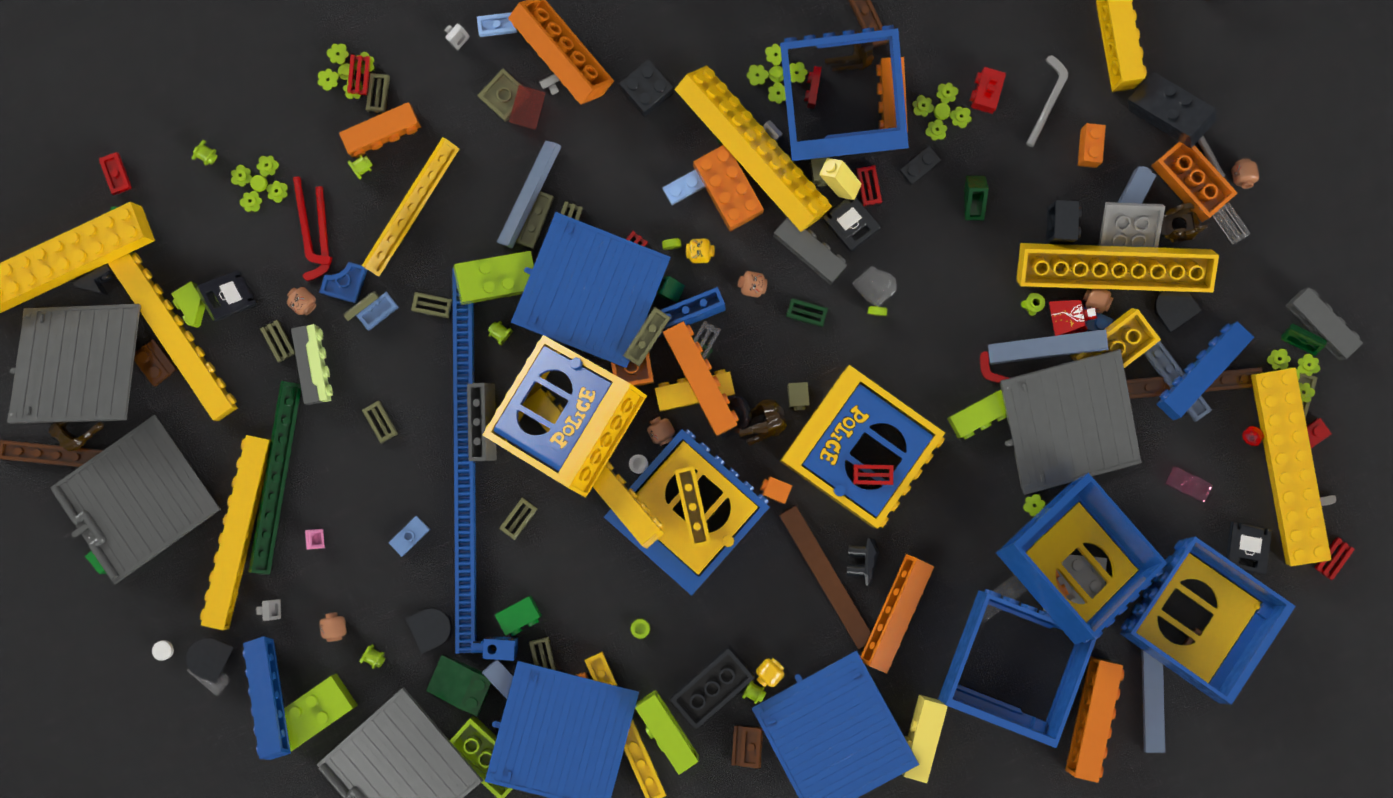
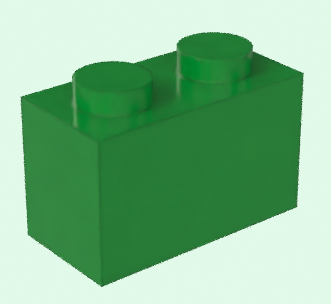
M532 596L495 614L505 636L509 633L511 636L516 635L522 631L520 627L526 624L530 627L538 623V618L542 616Z

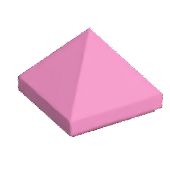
M323 529L305 530L307 550L325 548Z

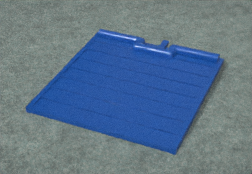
M555 212L533 269L528 267L524 269L525 273L530 274L511 323L627 368L629 360L623 357V355L646 321L671 257Z
M858 651L849 654L804 680L800 674H796L795 679L797 683L752 708L799 798H858L919 765Z
M517 661L501 722L493 721L492 726L499 728L485 782L548 798H611L639 691Z

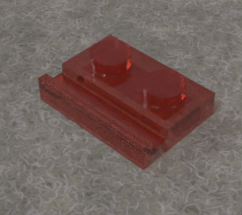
M519 85L509 122L536 130L546 93Z

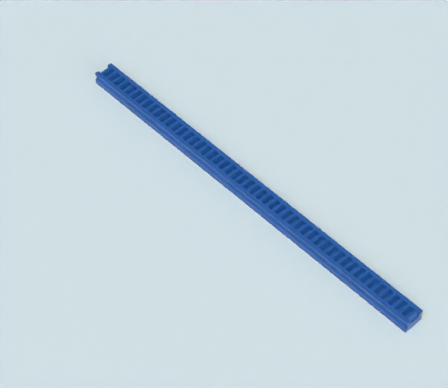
M452 268L456 654L472 653L473 641H477L475 461H469L467 408V384L475 383L474 303L461 305L454 269Z

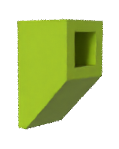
M189 282L171 294L174 297V305L177 309H181L184 314L182 317L188 326L191 325L198 328L201 326L205 305L196 290L198 284Z

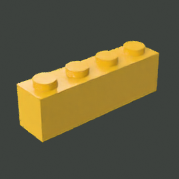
M725 369L715 371V375H712V377L717 376L721 384L718 387L721 394L725 393L727 396L735 395L730 372H726ZM686 378L678 379L676 384L671 385L669 382L660 383L658 388H655L660 412L699 403Z
M694 466L674 470L691 548L709 545L711 541Z

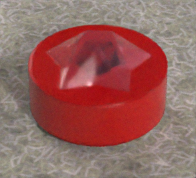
M1249 426L1243 432L1242 437L1247 444L1257 446L1263 441L1264 434L1259 428Z

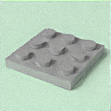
M1105 202L1099 246L1158 248L1165 206L1163 204Z
M1069 555L1062 562L1065 569L1091 598L1105 586V580L1084 556ZM1094 557L1106 571L1107 558ZM1058 571L1060 577L1057 580L1060 585H1065L1069 593L1066 596L1067 599L1077 604H1085V601Z

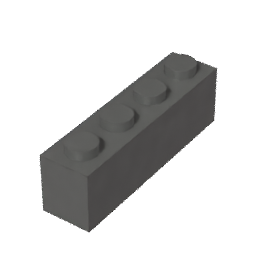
M788 217L774 232L773 236L829 285L835 281L847 266L845 259L839 254L834 255L830 251L831 247L825 242H819L814 232L810 229L800 232Z
M1310 288L1303 289L1285 305L1311 333L1327 340L1325 347L1338 360L1347 359L1363 344L1359 339V335L1355 331L1350 330L1341 317L1335 315L1332 307L1324 303L1315 290Z
M467 384L469 461L497 460L496 443L482 435L496 412L495 384Z

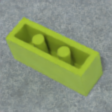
M999 390L947 418L957 438L964 437V439L975 435L974 430L978 428L984 430L992 425L991 421L995 419L1001 421L1007 417L1002 391Z

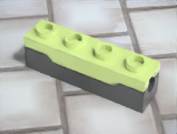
M314 324L291 328L304 404L312 405L331 401L333 390L332 386L328 384L327 377H330L328 366H325L326 350L322 347L321 340H323L321 328Z

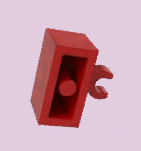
M984 67L981 73L978 72L975 79L977 87L976 90L972 91L969 100L972 101L971 108L993 114L997 108L1006 73Z

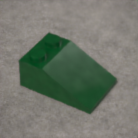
M441 655L426 691L463 711L478 716L492 683L482 673L483 671Z

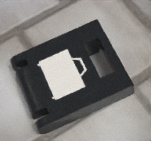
M857 198L851 200V203L848 199H845L829 211L828 214L831 216V219L827 215L822 217L824 222L850 252L854 251L881 229V226ZM866 226L869 232L855 241L852 236Z
M240 270L197 285L196 290L213 322L257 305L255 300L248 301L253 299V295L244 278L239 277L241 275ZM211 292L214 294L220 306L219 308L213 309L207 297Z
M1232 521L1229 530L1226 558L1246 572L1266 574L1272 530L1266 528L1264 531L1263 527L1239 523L1237 529L1238 523ZM1239 558L1255 561L1252 567L1238 565Z

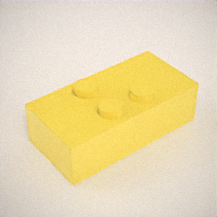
M919 694L908 737L905 736L919 765L902 775L924 783L928 782L948 707L937 699Z

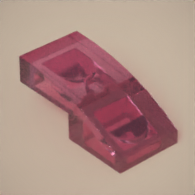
M1173 467L1166 482L1170 487L1202 502H1205L1212 487V484L1178 467Z

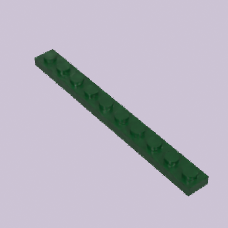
M281 381L248 571L250 573L270 575L301 394V384Z

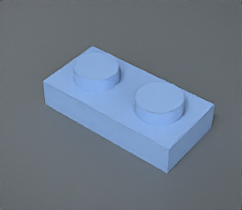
M511 13L477 16L479 36L486 37L517 33V29L508 19Z
M695 169L664 186L663 191L671 205H674L703 189L705 185Z

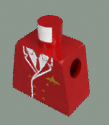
M1081 300L1049 302L1055 336L1086 332L1088 330L1087 321L1097 319L1096 308L1084 309Z

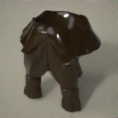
M873 42L853 44V56L825 59V64H839L831 65L832 71L855 70L858 68L863 70L873 62Z
M1182 203L1178 207L1169 209L1164 214L1161 233L1170 242L1194 240L1199 232L1208 228V225L1200 226L1196 213L1191 211V209L1195 208L1194 204ZM1182 218L1186 223V228L1174 230L1172 228L1173 219Z
M776 400L761 401L756 407L751 408L752 418L765 415L767 421L740 430L738 434L740 437L759 433L746 440L750 446L771 436L778 437L787 426L784 410Z
M100 421L78 438H75L66 427L71 422H53L48 432L52 437L57 438L61 447L67 451H74L84 446L93 434L104 427V424Z

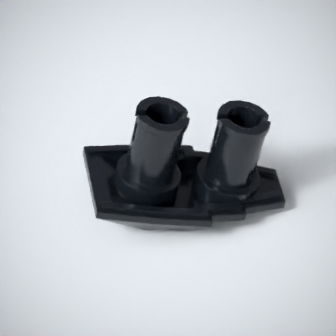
M868 538L866 546L849 545L848 549L849 557L865 558V565L848 564L847 575L864 577L866 585L872 584L874 571L877 567V559L880 554L875 539Z

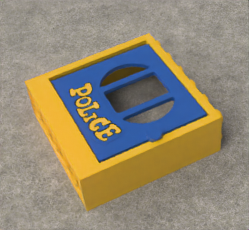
M543 335L537 342L531 356L526 360L523 369L517 375L514 384L506 393L503 402L496 409L495 415L486 426L482 435L567 488L587 497L647 395L627 381ZM562 353V354H564L565 356L571 358L572 360H569V359L565 358L564 356H562V355H560V354ZM582 365L596 372L597 374L605 377L606 379L612 381L613 383H610L605 379L597 376L596 374L590 372L589 370L583 368ZM561 371L565 373L571 380L572 394L546 381L545 379L549 372ZM541 385L568 400L567 405L555 424L529 410L523 404L539 390ZM526 414L550 428V431L542 435H530L521 428L519 421ZM507 441H510L511 443L525 450L529 454L533 455L534 457L538 458L539 460L543 461L544 463H546L547 465L551 466L559 472L557 473L553 471L552 469L535 460L531 456L527 455L526 453L517 449L513 445L509 444Z
M849 365L842 372L780 462L868 525L878 529L879 527L883 528L887 523L889 512H894L899 506V498L908 493L911 488L910 482L920 476L923 471L920 469L922 465L928 464L934 455L932 451L936 447L939 448L944 442L945 438L943 436L945 432ZM885 423L898 429L905 439L906 453L870 429L869 426ZM863 433H867L902 459L893 472V485H882L878 489L866 490L856 486L848 478L845 470V460L853 465H864L850 455V451ZM803 463V465H804L805 467H807L808 469H810L812 472H814L815 474H817L819 477H821L822 479H824L826 482H828L829 484H831V485H832L833 487H835V488L833 489L832 487H830L828 484H826V483L823 482L821 479H819L818 477H816L814 474H812L811 472H809L807 469H805L804 467H802L801 464ZM860 469L864 473H875L871 469ZM871 477L876 481H889V479L885 480L882 477ZM845 494L847 497H849L850 499H852L854 502H856L857 504H859L860 506H862L864 509H866L867 511H869L871 514H873L874 516H876V518H874L873 516H871L870 514H868L866 511H864L863 509H861L859 506H857L856 504H854L852 501H850L849 499H847V498H846L845 496H843V495Z

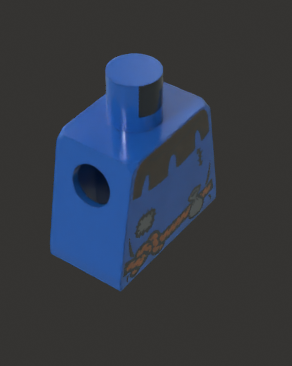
M487 636L484 638V641H473L472 653H483V659L514 661L517 658L518 637ZM495 645L497 650L492 651L490 646Z

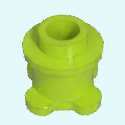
M202 140L193 150L192 159L196 160V158H199L204 162V165H212L218 155H216L215 149L207 147L205 145L206 141Z
M359 155L360 158L354 162L348 161V164L356 176L361 179L363 173L368 170L372 171L370 168L372 163L367 156L362 157V155Z
M1037 293L1029 294L1027 299L1021 302V307L1025 308L1030 316L1036 315L1045 306V299Z
M501 321L498 323L493 322L488 329L490 332L488 336L494 337L498 340L499 345L502 346L513 331L510 328L504 327Z
M373 644L368 646L359 662H366L372 666V669H375L376 667L380 668L386 658L383 657L384 652L380 653L374 649L375 645Z
M752 680L745 688L742 698L748 697L755 704L758 701L762 702L766 694L763 691L764 686L760 687L754 684Z

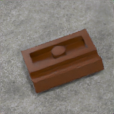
M152 339L151 342L135 352L134 361L153 386H157L174 371L178 370L155 339Z
M734 726L733 766L761 768L762 728Z

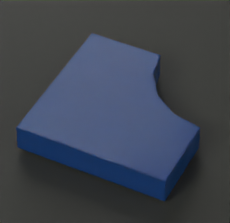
M348 262L345 269L340 273L324 275L319 293L357 304L367 269L362 265Z

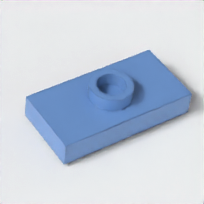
M385 292L356 316L369 331L398 309L399 306Z
M415 516L389 544L403 557L431 529L418 516Z

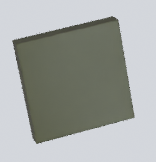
M502 69L477 96L506 122L531 96V93L507 71Z

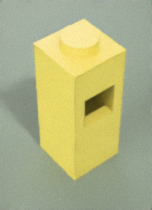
M827 158L819 174L838 197L855 200L862 183L842 160Z

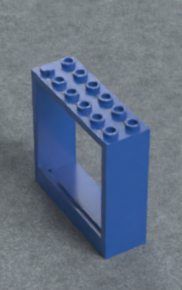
M894 25L882 26L880 31H874V28L862 29L863 33L856 34L854 30L843 31V35L835 36V32L824 33L823 38H816V35L804 36V40L797 41L796 37L784 38V42L780 43L792 161L909 148L898 28L894 29ZM889 40L897 127L827 135L824 139L797 142L788 49L809 46L826 48Z
M985 589V592L978 590L938 700L946 706L1057 748L1096 640L1091 639L1085 644L1083 642L1074 644L1046 721L1025 714L1020 708L958 685L986 607L991 605L1047 628L1055 627L1060 630L1062 629L1047 612L1039 610L1037 613L1038 609L1030 605L1021 603V606H1019V601L1003 596V599H1001V594Z

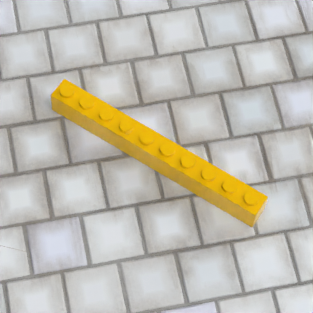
M130 252L109 262L108 265L133 302L141 305V314L212 420L220 421L238 409L235 404L237 402L235 397L231 393L228 394L224 381L220 377L217 378L214 373L216 371L214 366L203 357L205 356L204 351L193 342L195 339L190 331H186L183 327L184 322L181 317L174 314L172 311L173 305L168 299H164L162 289L158 284H154L151 279L153 276L147 268L144 269L140 256L136 252Z
M541 388L523 403L526 408L553 424L556 423L564 410L560 404L557 406L554 403L556 398L549 391L545 392ZM541 424V426L546 430V432L550 431V428ZM608 461L593 488L637 541L647 549L664 534V531L661 529L663 525L656 517L652 518L648 514L650 509L644 503L640 504L636 500L638 495L632 488L628 490L625 487L626 481L620 474H614L612 471L614 467Z
M246 435V438L242 440V454L236 464L238 471L232 481V487L234 488L227 502L229 509L223 518L224 530L218 539L220 546L214 556V571L212 570L209 576L210 588L205 594L206 605L200 614L202 626L220 630L230 628L262 494L271 440Z

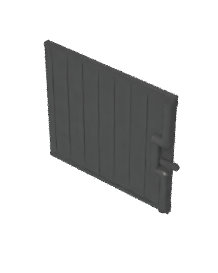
M141 305L24 308L16 368L10 369V373L15 375L7 423L127 420Z
M1120 349L1000 381L1012 439L1005 441V445L1014 446L1020 484L1024 495L1073 482L1087 473L1095 476L1142 463Z
M156 415L150 417L50 487L71 521L78 528L72 532V536L78 537L82 534L89 548L114 584L120 582L221 510Z
M404 687L317 764L320 772L342 798H464L483 781Z

